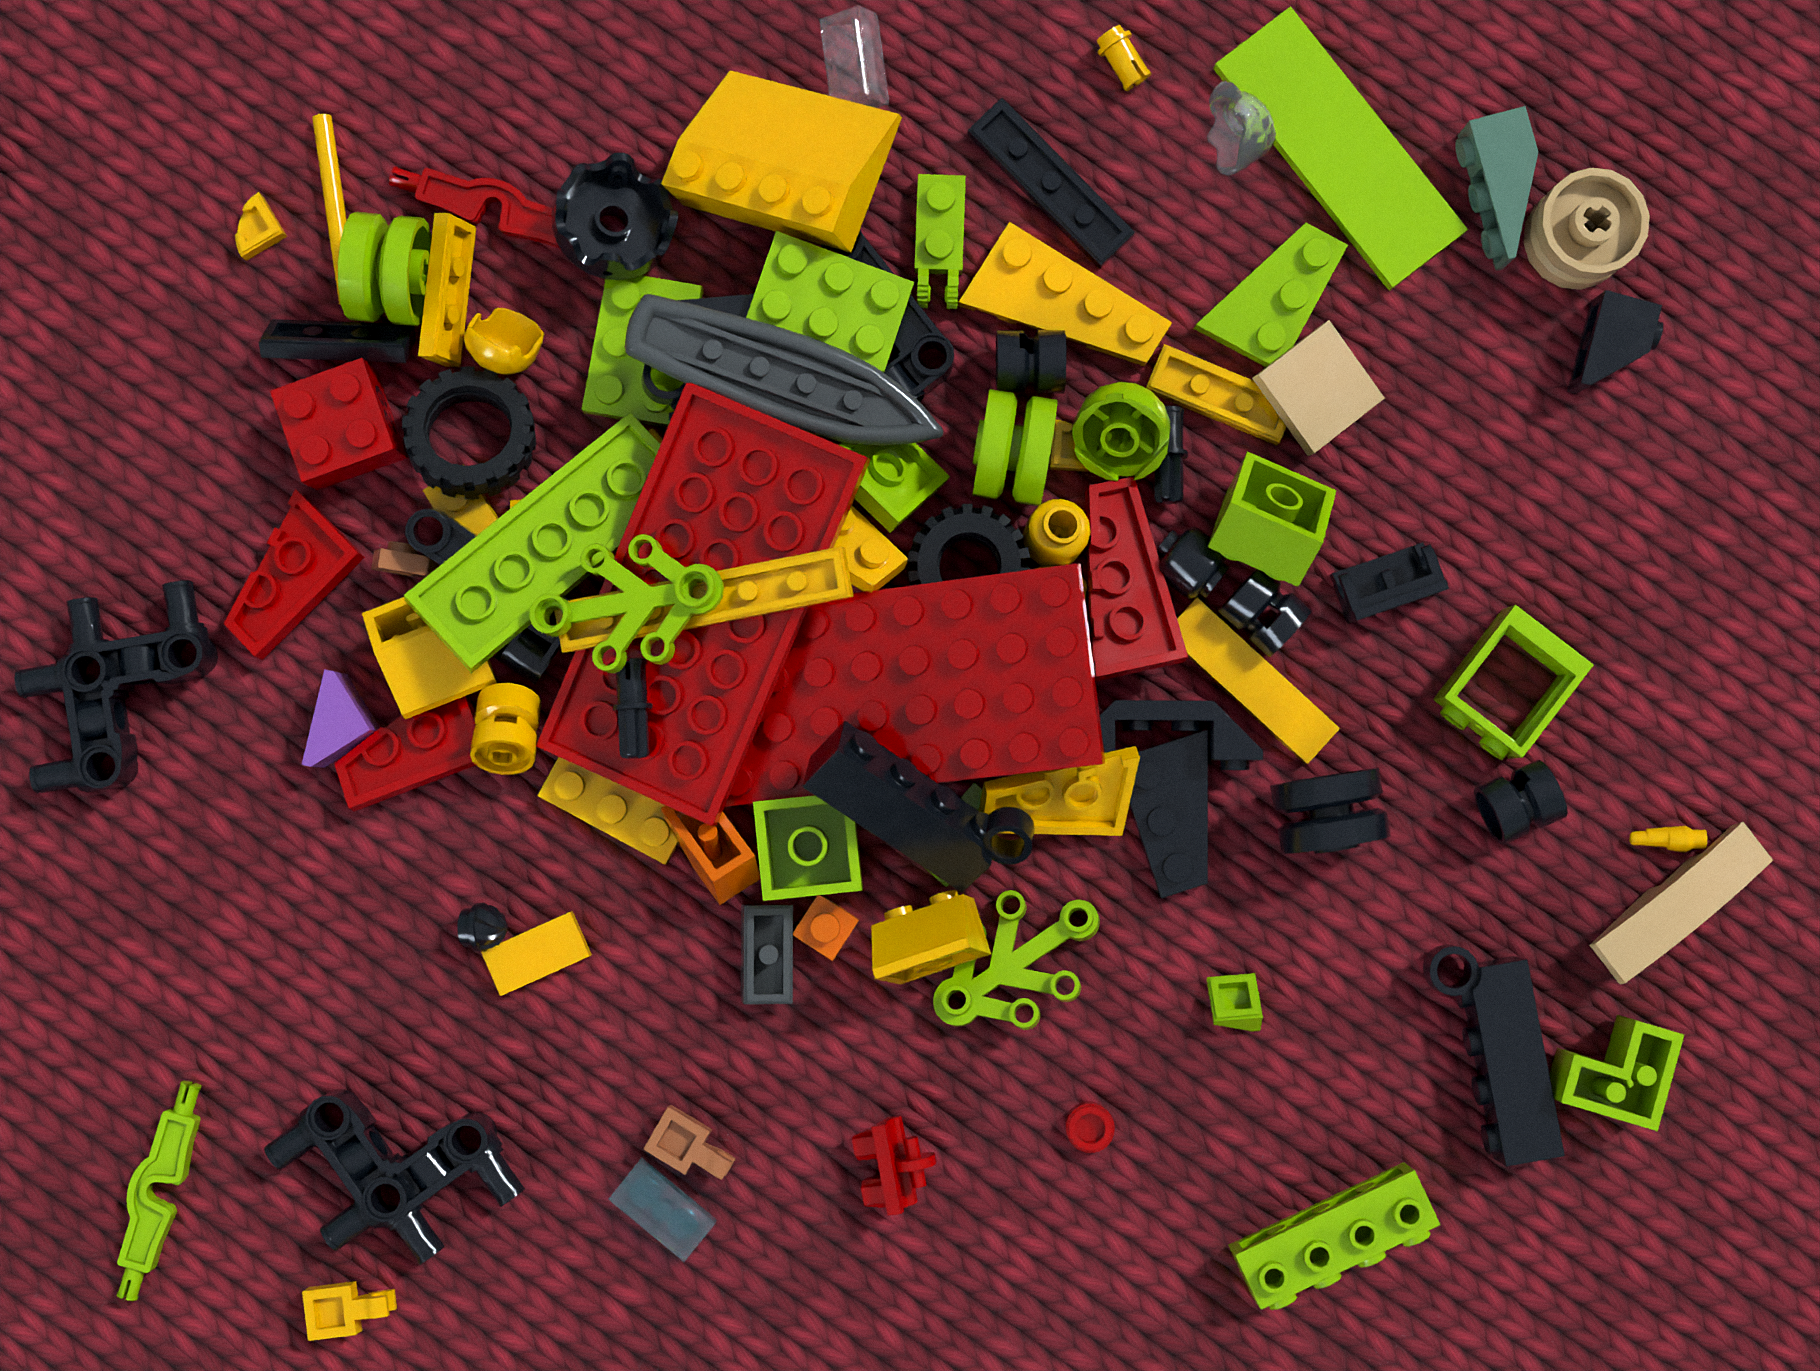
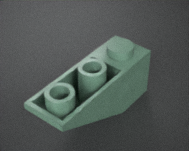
M1526 106L1469 120L1457 135L1458 139L1455 143L1458 162L1461 167H1467L1471 182L1468 188L1471 208L1475 213H1480L1484 228L1481 233L1482 248L1486 257L1493 259L1496 271L1504 269L1516 258L1538 157V148Z

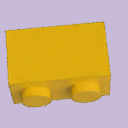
M950 890L930 897L931 905L913 911L912 906L907 905L885 912V921L871 925L872 970L875 979L901 985L990 955V948L974 898L965 894L958 895L957 890Z

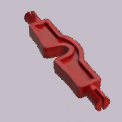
M394 166L391 170L394 176H389V185L415 193V198L422 205L450 213L472 225H476L481 222L482 216L491 203L500 202L502 208L498 228L503 234L540 242L560 249L552 229L553 208L527 200L517 188L507 182L494 178H477L467 181L429 168H424L421 175L400 169L397 166Z

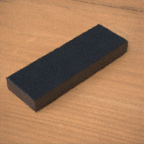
M272 319L258 343L261 358L354 361L363 358L367 362L406 363L415 344L416 336L414 326Z

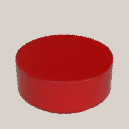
M1086 1101L1075 1105L1069 1111L1065 1120V1132L1070 1143L1076 1149L1085 1153H1095L1105 1149L1110 1144L1114 1136L1115 1125L1111 1114L1104 1106L1096 1102Z

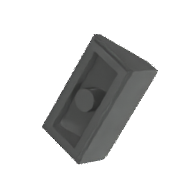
M741 904V1002L743 1004H793V905Z

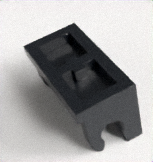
M1423 542L1330 574L1347 624L1449 589L1431 544L1424 546Z

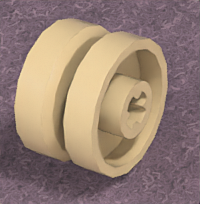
M1587 168L1570 173L1535 204L1525 222L1523 243L1530 264L1542 278L1560 288L1582 290L1601 284L1639 254L1648 237L1650 215L1644 196L1630 179L1613 170Z

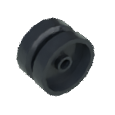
M1379 768L1270 785L1274 810L1285 814L1306 811L1307 814L1305 819L1286 822L1278 828L1282 854L1314 851L1315 854L1356 848L1361 843L1391 837L1386 811L1379 808L1354 810L1353 803L1373 800L1383 793Z

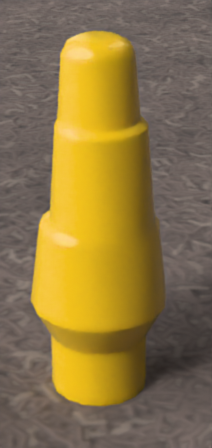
M1685 825L1647 828L1644 831L1631 832L1629 842L1632 845L1666 847L1667 850L1686 853L1692 849H1706L1707 832L1706 830L1691 829Z

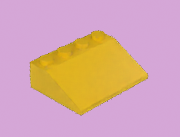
M730 70L679 137L661 185L684 206L775 232L779 231L793 237L851 253L902 117L898 113Z

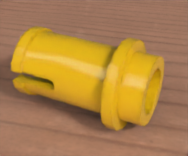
M1117 25L1097 39L1096 42L1100 47L1097 53L1100 57L1106 56L1122 82L1124 90L1128 91L1134 87L1133 84L1138 86L1150 77L1152 73L1147 69L1131 43L1132 33L1130 30L1124 31L1121 25Z

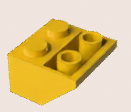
M404 597L362 613L374 654L404 719L411 718L497 683L489 659L473 673H470L406 603Z

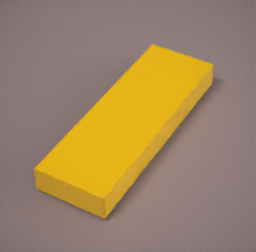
M434 213L418 356L445 367H460L476 226L450 213Z
M1164 344L1147 383V389L1160 398L1274 445L1280 443L1286 425L1253 380Z

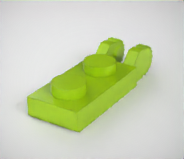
M918 174L915 273H918L917 303L921 308H928V303L930 302L931 286L928 284L929 274H948V283L945 287V303L947 304V309H958L959 275H962L966 182V176Z

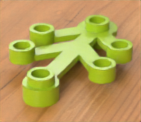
M641 534L634 537L629 544L628 552L630 558L642 567L655 568L672 582L671 584L651 587L615 561L613 553L608 548L598 543L590 544L581 554L580 560L583 568L595 576H603L624 592L570 603L556 594H544L533 602L529 613L530 621L538 631L548 636L557 637L568 632L574 623L625 614L608 639L599 643L594 648L592 654L593 663L597 668L607 673H617L626 664L627 655L625 650L655 609L674 605L658 630L647 634L640 646L641 653L645 659L654 664L662 665L672 659L675 652L673 642L693 614H707L714 610L721 602L724 584L718 572L705 564H693L685 568L663 552L661 544L650 535ZM645 543H651L652 553L650 556L640 559L638 554L640 547ZM598 552H603V564L593 568L591 565L592 557ZM705 582L707 585L706 594L701 598L695 599L693 597V588L696 584ZM561 609L563 614L561 621L557 625H551V613L554 610ZM657 640H663L665 644L663 653L653 657L651 654L652 644ZM609 649H615V661L611 665H604V653Z
M1008 890L1001 893L996 901V909L1000 917L990 967L973 978L976 959L955 966L953 977L943 981L934 993L933 1005L936 1014L942 1021L951 1026H965L970 1024L977 1016L1012 1022L1022 1030L1034 1028L1040 1020V1010L1032 1000L1021 998L1014 1003L984 997L1000 985L1051 994L1061 1002H1071L1080 994V981L1070 971L1063 970L1054 975L1025 968L1069 938L1075 941H1086L1092 938L1097 933L1100 925L1099 915L1095 907L1085 900L1070 901L1062 908L1058 922L1013 951L1019 920L1025 915L1027 905L1020 893ZM1010 898L1020 901V908L1014 914H1007L1003 911L1004 902ZM1079 910L1084 911L1088 915L1087 922L1081 927L1073 926L1070 923L1072 913ZM983 926L985 936H987L986 929ZM1063 978L1072 979L1075 983L1074 990L1068 995H1062L1057 992V983ZM956 992H961L966 997V1002L960 1009H952L949 1006V998ZM1021 1006L1033 1008L1034 1015L1029 1022L1021 1023L1016 1019V1012Z

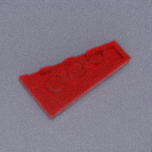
M1134 477L1118 479V481L1089 485L1085 491V510L1091 532L1087 544L1090 643L1095 682L1183 663L1188 658V653L1165 577L1159 569V556L1136 480H1134Z

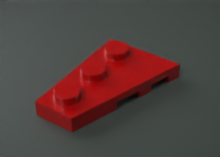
M297 489L294 490L287 503L291 507L280 528L275 527L267 541L270 547L257 571L251 572L223 623L254 657L261 660L365 558L324 514Z
M466 695L408 719H404L401 715L387 727H380L334 763L348 809L355 812L476 766L470 757L472 736L476 726L475 711L470 696Z

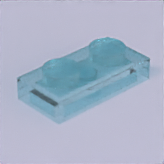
M643 1158L639 1160L608 1199L683 1262L686 1261L717 1221L715 1217Z

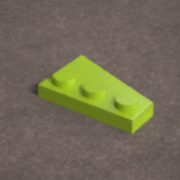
M1305 223L1204 316L1193 329L1267 367L1294 346L1348 245Z

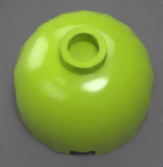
M1116 382L1099 387L1086 397L1075 416L1072 436L1077 459L1091 473L1106 480L1118 481L1119 476L1129 477L1135 475L1134 480L1146 477L1159 468L1168 452L1171 427L1165 405L1151 390L1137 383Z

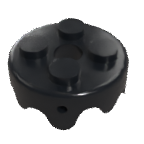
M621 152L614 153L599 163L578 164L562 187L558 188L552 211V229L557 244L564 255L579 269L606 280L632 279L653 269L661 262L667 252L678 221V211L673 210L667 189L661 185L662 180L643 176L636 169L634 159L629 154ZM606 215L616 216L623 221L625 229L619 232L609 231L602 226L600 218Z

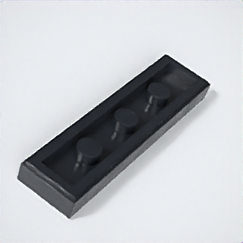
M1003 98L998 100L968 129L967 135L1099 269L1134 237L1135 232Z

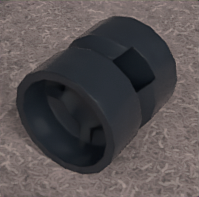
M997 330L996 390L1023 394L1028 386H1033L1038 394L1064 393L1066 386L1065 330H1038L1034 337H1028L1024 330Z
M1256 569L1229 597L1218 612L1237 630L1247 628L1250 631L1249 640L1267 657H1271L1298 630L1312 610L1293 593L1283 595L1280 592L1281 583L1278 580L1272 579L1265 572ZM1272 603L1279 612L1265 625L1258 619V616Z
M1541 760L1533 761L1513 770L1511 780L1509 781L1504 777H1498L1474 788L1475 801L1481 817L1489 832L1501 845L1529 834L1531 824L1538 828H1543L1567 817L1568 814L1567 804L1559 783L1551 770Z

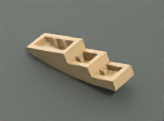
M1744 822L1731 825L1703 853L1689 857L1661 885L1649 888L1590 944V947L1619 984L1627 983L1708 920L1763 871L1773 859Z

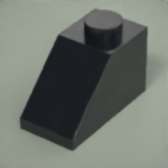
M1605 290L1591 300L1567 392L1577 394L1646 355L1650 350H1655L1661 339L1664 327L1663 322L1658 321L1662 305Z

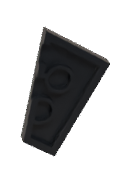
M1204 730L1138 752L1140 760L1129 807L1159 898L1171 896L1208 883V730Z

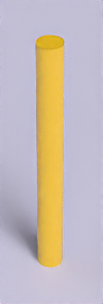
M317 114L312 117L338 301L341 305L338 289V258L340 241L347 219L332 116L330 114Z

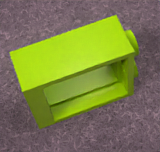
M1513 605L1500 611L1433 700L1443 707L1440 714L1448 722L1461 730L1469 727L1482 737L1478 742L1479 745L1500 760H1503L1505 756L1509 759L1523 758L1594 664L1517 605ZM1504 635L1558 675L1511 737L1457 696Z

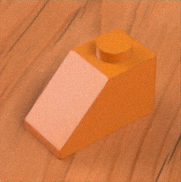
M668 806L661 808L665 820L692 867L719 905L761 879L754 853L724 812H722L717 825L710 826Z

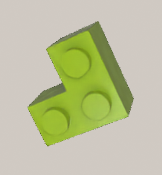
M1617 1015L1604 1061L1564 1049H1556L1549 1074L1554 1099L1564 1104L1658 1131L1684 1034Z

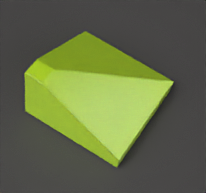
M1255 973L1207 977L1213 1024L1246 1031H1260L1263 1014Z

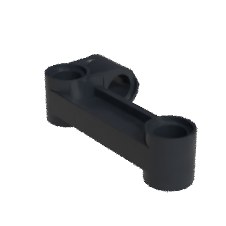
M860 230L855 241V250L846 257L894 274ZM821 245L822 248L830 250V247ZM910 294L893 345L898 355L894 361L886 366L884 373L901 384L921 402L928 393L951 375L954 365V348ZM928 349H936L944 354L946 361L937 369H928L920 363L919 356Z
M423 509L415 512L408 519L405 526V535L409 544L415 550L420 551L440 565L477 536L476 533L439 509ZM425 517L436 518L443 527V536L437 544H427L418 535V525ZM568 594L563 597L567 601L573 600ZM530 624L500 649L494 658L533 684H536L559 650V636H548Z

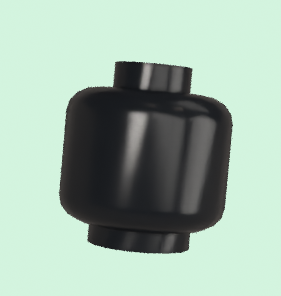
M1189 527L1181 535L1172 530L1157 549L1158 556L1162 558L1159 563V569L1164 575L1166 583L1188 599H1193L1199 594L1206 598L1230 568L1224 563L1226 560L1224 556L1208 548L1211 537L1197 527Z

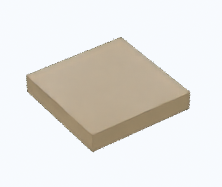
M1330 320L1320 325L1252 377L1307 456L1316 453L1385 399Z

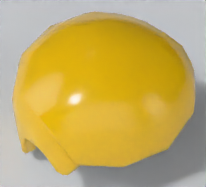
M506 308L494 309L492 314L485 320H481L482 314L476 313L468 324L464 335L466 349L475 361L485 369L504 375L527 370L535 361L544 339V332L537 323L521 313Z

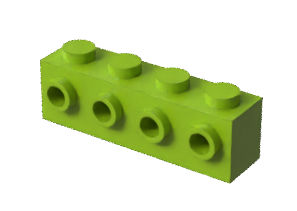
M1403 1162L1228 1246L1259 1308L1262 1310L1269 1306L1271 1310H1277L1293 1303L1297 1299L1296 1293L1314 1286L1315 1289H1321L1336 1283L1342 1277L1340 1272L1357 1264L1360 1268H1365L1380 1262L1386 1257L1385 1251L1401 1243L1403 1246L1408 1247L1423 1242L1430 1237L1429 1230L1441 1224L1415 1170Z

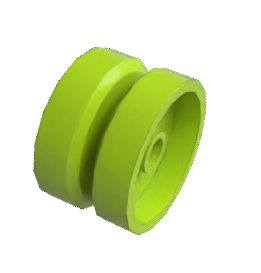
M354 212L349 215L344 225L338 258L339 297L344 315L348 319L375 322L385 312L387 318L393 324L418 326L422 323L432 238L429 224L424 218L398 216L388 226L381 214Z
M989 389L985 419L979 420L973 465H977L972 496L997 500L1003 493L1006 472L1014 471L1012 496L1015 502L1039 506L1043 497L1050 459L1057 400L1033 396L1026 404L1023 425H1016L1014 422L1017 399L1014 393Z

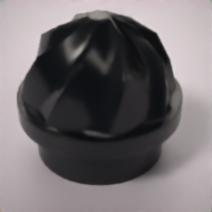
M476 903L472 908H465L458 917L457 931L460 943L464 947H472L477 952H485L487 949L499 945L505 938L508 930L505 915L499 912L498 908L486 903Z

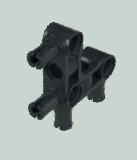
M175 581L162 585L169 627L164 628V632L113 641L103 638L98 598L85 597L66 601L73 643L68 645L67 654L59 658L55 664L16 670L14 676L16 690L22 698L62 691L64 693L73 756L72 759L31 766L29 779L35 793L75 787L89 793L106 789H121L134 781L138 773L136 736L130 733L125 700L129 698V692H133L135 686L156 682L173 685L206 676L215 668L218 662V651L215 644L209 639L208 628L205 627L204 623H199L192 581ZM192 642L197 650V656L190 666L185 667L181 660V652L187 644ZM96 659L100 666V674L95 682L90 683L86 676V669ZM107 755H110L115 762V771L109 779H106L101 772V763Z
M336 1089L315 1099L301 1111L298 1116V1123L264 1147L269 1161L279 1170L285 1168L313 1147H318L353 1196L354 1203L320 1228L322 1237L330 1248L334 1251L339 1250L370 1227L374 1229L384 1227L390 1231L395 1229L419 1265L445 1247L420 1212L423 1208L421 1203L467 1170L470 1173L476 1171L500 1207L525 1189L500 1154L504 1150L502 1148L503 1143L497 1136V1128L494 1121L488 1115L481 1112H470L448 1123L428 1137V1144L413 1155L408 1156L405 1154L401 1157L399 1153L393 1154L374 1126L376 1119L369 1109L353 1092L345 1089ZM328 1103L337 1104L342 1109L344 1120L341 1126H335L327 1120L325 1108ZM462 1126H472L479 1131L481 1145L478 1149H471L463 1144L460 1138ZM382 1184L393 1185L400 1194L398 1206H391L383 1201L381 1197Z

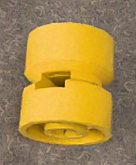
M496 683L486 686L479 692L475 713L476 726L473 731L470 751L472 762L479 768L495 774L515 775L525 772L533 766L537 745L536 731L539 727L541 711L540 697L533 690L514 683Z

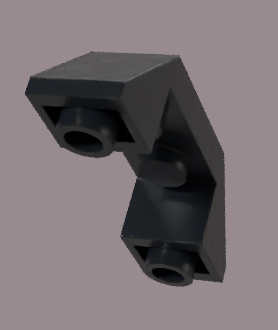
M1115 700L1099 714L1104 753L1115 751V722H1123V731H1152V722H1171V731H1201V722H1207L1208 761H1220V770H1250V761L1263 760V750L1214 701Z

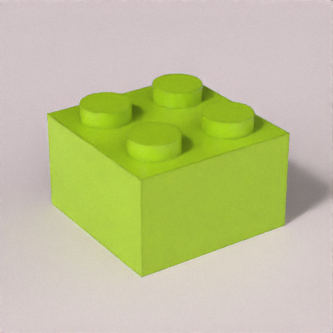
M1247 451L1224 496L1208 548L1219 552L1229 560L1240 561L1263 571L1272 579L1285 581L1299 587L1323 544L1337 490Z
M815 795L753 802L763 901L863 890L857 823Z

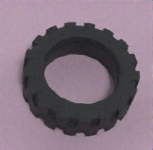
M471 366L461 367V371L454 373L451 372V369L438 373L439 378L433 382L430 379L426 380L419 387L420 393L417 397L412 395L407 404L408 414L407 416L403 415L402 420L403 439L414 470L422 475L423 481L433 489L435 486L441 488L444 495L455 498L456 494L464 495L465 499L470 500L479 499V495L488 493L489 497L502 492L501 487L509 484L510 487L520 479L519 473L522 469L527 470L532 462L531 453L536 448L534 419L524 393L520 394L517 391L516 384L507 377L502 380L496 372L484 369V372L475 371V367ZM468 401L489 403L501 410L510 423L509 441L502 451L485 463L471 466L452 464L439 457L431 447L429 434L432 424L440 413L458 403Z

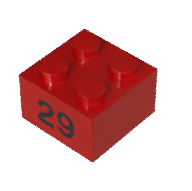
M363 358L270 390L300 480L317 491L407 459L377 370Z

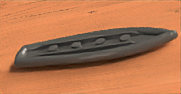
M646 294L641 298L629 319L625 338V352L630 357L683 383L696 384L818 437L850 444L886 446L912 444L943 436V428L927 409L901 384L862 359L809 336L738 315L652 294Z

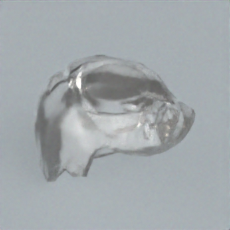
M1226 80L1220 82L1209 97V106L1215 117V123L1207 136V140L1217 150V170L1221 174L1232 175L1244 170L1266 155L1274 143L1276 132L1272 116L1261 100L1255 95L1240 91L1232 82H1227Z

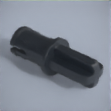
M1165 406L1171 427L1168 452L1159 468L1154 471L1155 500L1157 503L1167 505L1177 504L1183 500V459L1188 457V451L1183 449L1184 409L1177 406Z
M629 658L623 669L616 673L617 704L613 705V711L618 712L620 756L625 759H641L649 755L648 710L653 708L652 703H647V659Z

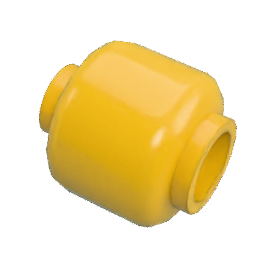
M1052 499L1042 503L1034 510L1025 524L1022 535L1024 536V545L1029 549L1030 558L1041 566H1061L1071 564L1077 559L1087 546L1091 532L1089 520L1079 506L1068 500Z

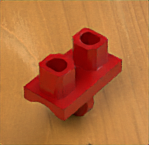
M902 1115L887 1117L871 1128L852 1136L854 1155L857 1160L877 1159L880 1173L878 1176H870L862 1180L861 1192L864 1206L886 1208L888 1216L902 1214L904 1208L916 1204L918 1200L915 1188L927 1185L924 1169L936 1165L937 1160L934 1152H920L918 1136L906 1138Z

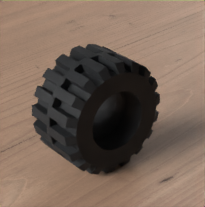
M962 504L961 508L952 509L950 506L941 510V514L935 518L931 516L924 523L920 532L917 531L908 555L910 586L942 582L939 571L941 557L949 546L960 541H975L986 546L995 556L997 574L1030 570L1029 549L1024 545V536L1019 528L1015 530L1010 524L1011 520L1004 514L999 516L993 513V508L984 505L982 509L973 508V504Z

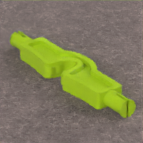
M191 1081L180 1082L174 1108L167 1109L161 1114L149 1157L141 1162L131 1177L127 1190V1209L130 1220L117 1260L119 1266L126 1267L116 1295L121 1299L126 1297L125 1300L128 1301L138 1300L144 1274L157 1267L164 1241L177 1214V1208L173 1203H169L154 1194L153 1185L155 1182L179 1185L188 1176L193 1144L201 1121L200 1116L193 1114L197 1097L202 1087L198 1083L192 1084L193 1082Z

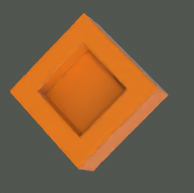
M817 895L794 930L793 936L833 961L858 923L859 918L827 897Z

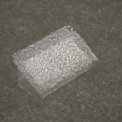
M858 5L819 19L829 96L874 108L888 105L889 97L877 14Z

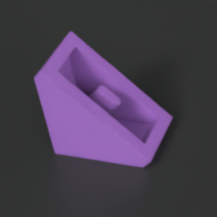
M324 669L302 765L325 768L350 752L380 728L347 674Z

